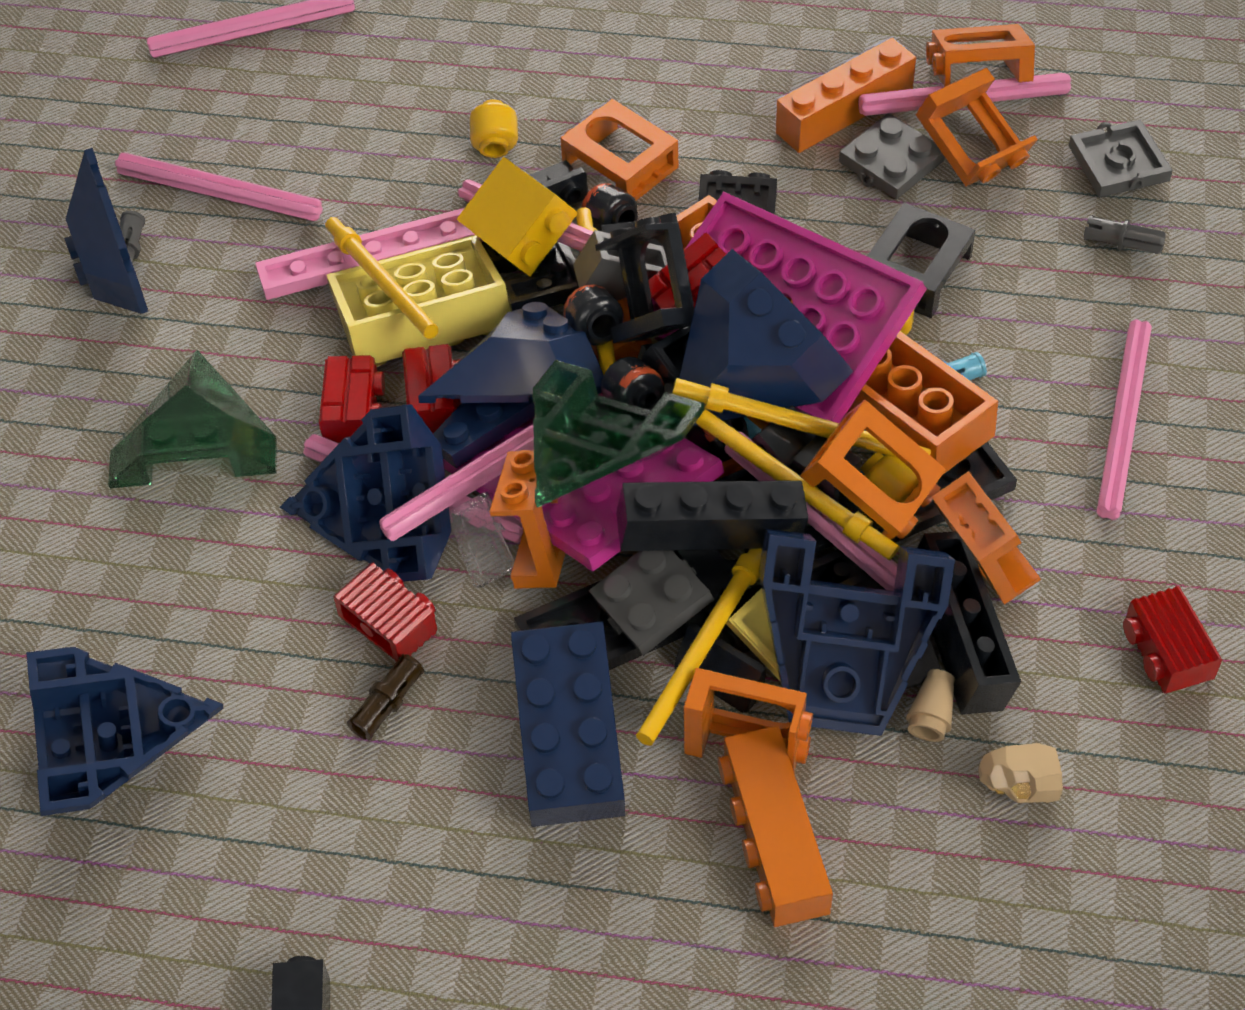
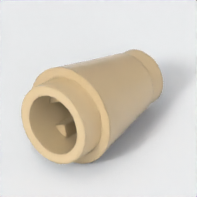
M939 669L928 671L927 677L906 715V720L909 722L908 731L913 736L925 741L939 742L944 739L945 733L951 731L955 677L949 672Z

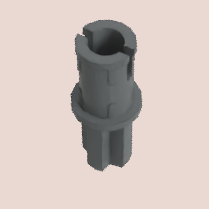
M1090 215L1087 220L1089 227H1085L1084 240L1117 245L1118 250L1122 251L1124 247L1159 254L1164 248L1166 239L1164 231L1131 225L1130 220L1126 219L1124 223Z

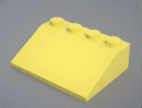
M477 235L378 261L438 326L439 332L432 339H427L421 334L361 266L326 275L353 356L371 355L375 358L376 367L385 364L389 360L402 357L404 349L417 347L428 349L429 346L442 344L454 346L463 342L464 339L488 335L506 313L511 312L506 285Z

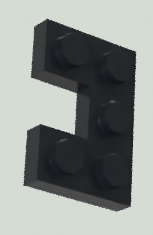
M557 241L536 268L535 274L504 282L510 311L522 309L523 305L531 302H541L548 307L566 303L568 297L579 288L573 266L576 260L569 246ZM482 242L483 247L499 273H511L519 269L486 242Z

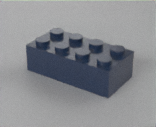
M603 622L511 632L531 826L538 827L625 816V797Z

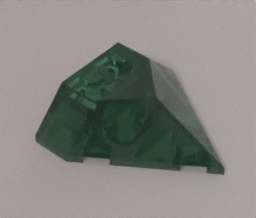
M196 350L111 449L108 485L110 489L152 485L153 464L229 457L235 477L277 473L276 435L206 358Z
M555 360L533 387V402L535 405L533 430L536 507L538 508L623 467L652 459L684 439L705 410L704 403L665 392L652 411L598 395L592 370Z

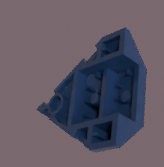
M93 148L84 150L65 218L71 236L64 238L72 260L80 259V262L73 264L81 286L89 284L95 300L140 314L149 312L106 185H104Z
M731 249L701 278L679 379L708 387L711 386V383L728 387L729 393L787 409L792 405L797 407L822 403L854 372L826 337L762 272L735 250ZM675 396L668 432L697 426L696 423L674 408L677 400L680 398L678 396ZM697 402L705 408V404ZM724 409L722 413L708 410L722 421L749 417Z
M531 302L523 305L522 309L507 312L496 327L476 347L418 395L419 403H436V399L442 397L460 399L461 403H529L531 396L552 395L555 397V402H569L584 392H591L593 395L601 394V382L604 375L586 333L575 331L569 325L567 318L546 304Z
M412 404L371 409L362 418L363 424L350 437H345L304 480L306 485L295 496L289 497L280 508L290 515H298L310 523L309 528L358 561L365 560L369 564L374 562L383 571L387 568L391 569L403 582L432 579L452 531L449 507L395 541H390L380 528L379 521L385 515L445 479L442 445Z
M76 647L26 652L29 690L34 714L38 758L37 780L41 816L93 808L223 709V703L210 698H206L205 701L182 693L181 687L118 663H114L111 666L90 658L89 652Z

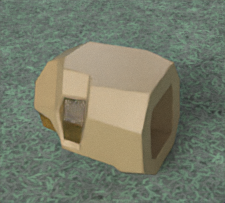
M1033 743L1005 746L990 751L983 756L978 768L980 781L988 789L995 791L997 794H1006L1017 803H1049L1059 801L1063 791L1062 771L1057 750L1055 747Z

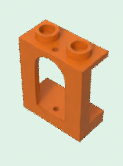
M1019 24L932 30V42H927L926 44L927 64L932 65L934 76L939 77L944 87L950 85L951 64L1003 60L1018 82L1034 80L1035 44ZM1004 39L1002 42L953 44L954 42Z
M987 67L929 94L915 114L965 187L979 180L982 183H986L996 177L1001 172V169L1007 166L1010 169L1017 168L1030 157L1028 151L1038 140L1033 135L1020 142L991 101L986 91L995 78ZM966 106L998 152L977 164L967 156L941 119Z
M611 99L599 109L594 110L589 117L574 128L569 129L560 138L562 161L567 160L571 165L574 161L580 159L615 182L616 187L632 195L635 201L679 168L678 140L614 99ZM618 124L651 145L629 163L598 144L618 129Z
M863 400L844 416L800 477L812 487L826 479L884 529L883 535L890 540L896 536L901 540L918 522V518L914 516L920 506L923 508L933 500L931 497L940 491L941 487L936 483L946 469L868 401ZM864 430L869 432L915 473L918 484L904 503L891 499L844 459Z
M550 450L508 451L489 511L491 517L519 516L523 526V534L510 576L514 589L557 588L565 552L551 542L541 501L542 487H546L551 503L558 502L561 491Z
M969 471L931 497L952 532L956 531L978 563L981 574L1004 605L1041 580L1017 548L1021 544L1018 535Z
M696 668L684 705V754L703 758L710 733L729 737L779 725L787 749V755L795 772L797 763H806L811 743L809 733L813 713L805 712L807 693ZM714 690L784 707L793 714L792 722H773L714 708Z

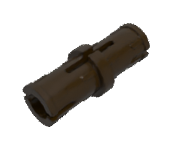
M401 654L387 675L381 681L374 682L369 689L370 695L347 721L350 730L364 740H371L391 712H397L403 705L402 698L424 673L423 666L412 656Z

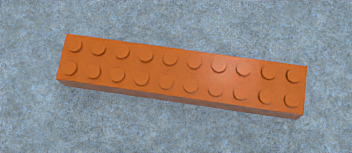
M710 195L676 216L679 222L684 250L717 202ZM786 297L793 304L792 299ZM899 331L846 412V414L863 400L868 401L916 444L931 449L930 456L946 469L943 473L945 474L995 436L998 400Z

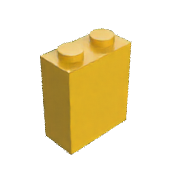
M503 156L456 220L528 276H531L577 216L578 212Z

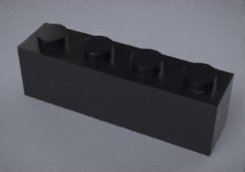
M802 481L623 483L616 512L620 551L762 549L765 528L803 533L808 521Z
M956 531L924 533L917 549L946 552L955 559L948 607L942 618L936 623L932 633L946 672L955 677L953 693L960 714L1003 711L1021 684V679L978 563Z

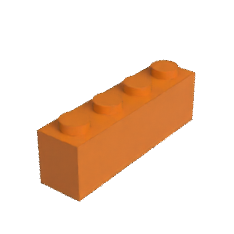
M890 38L777 100L776 134L794 150L801 153L866 117L859 112L858 101L862 94L913 89L916 56L894 38Z
M779 725L724 737V756L717 759L719 772L723 784L732 785L735 797L730 798L731 813L735 825H743L747 839L742 840V847L748 868L756 867L760 882L755 883V892L761 912H770L774 928L830 915L833 892L790 758L787 755V749Z

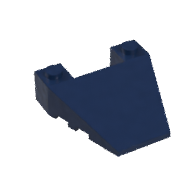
M765 528L759 578L781 687L807 693L805 712L813 713L811 727L882 736L908 685L907 680L913 668L928 646L927 641L936 623L942 618L948 607L955 559L946 552L900 546L894 591L811 580L816 540L810 534ZM786 709L788 722L790 723L792 722L793 714Z

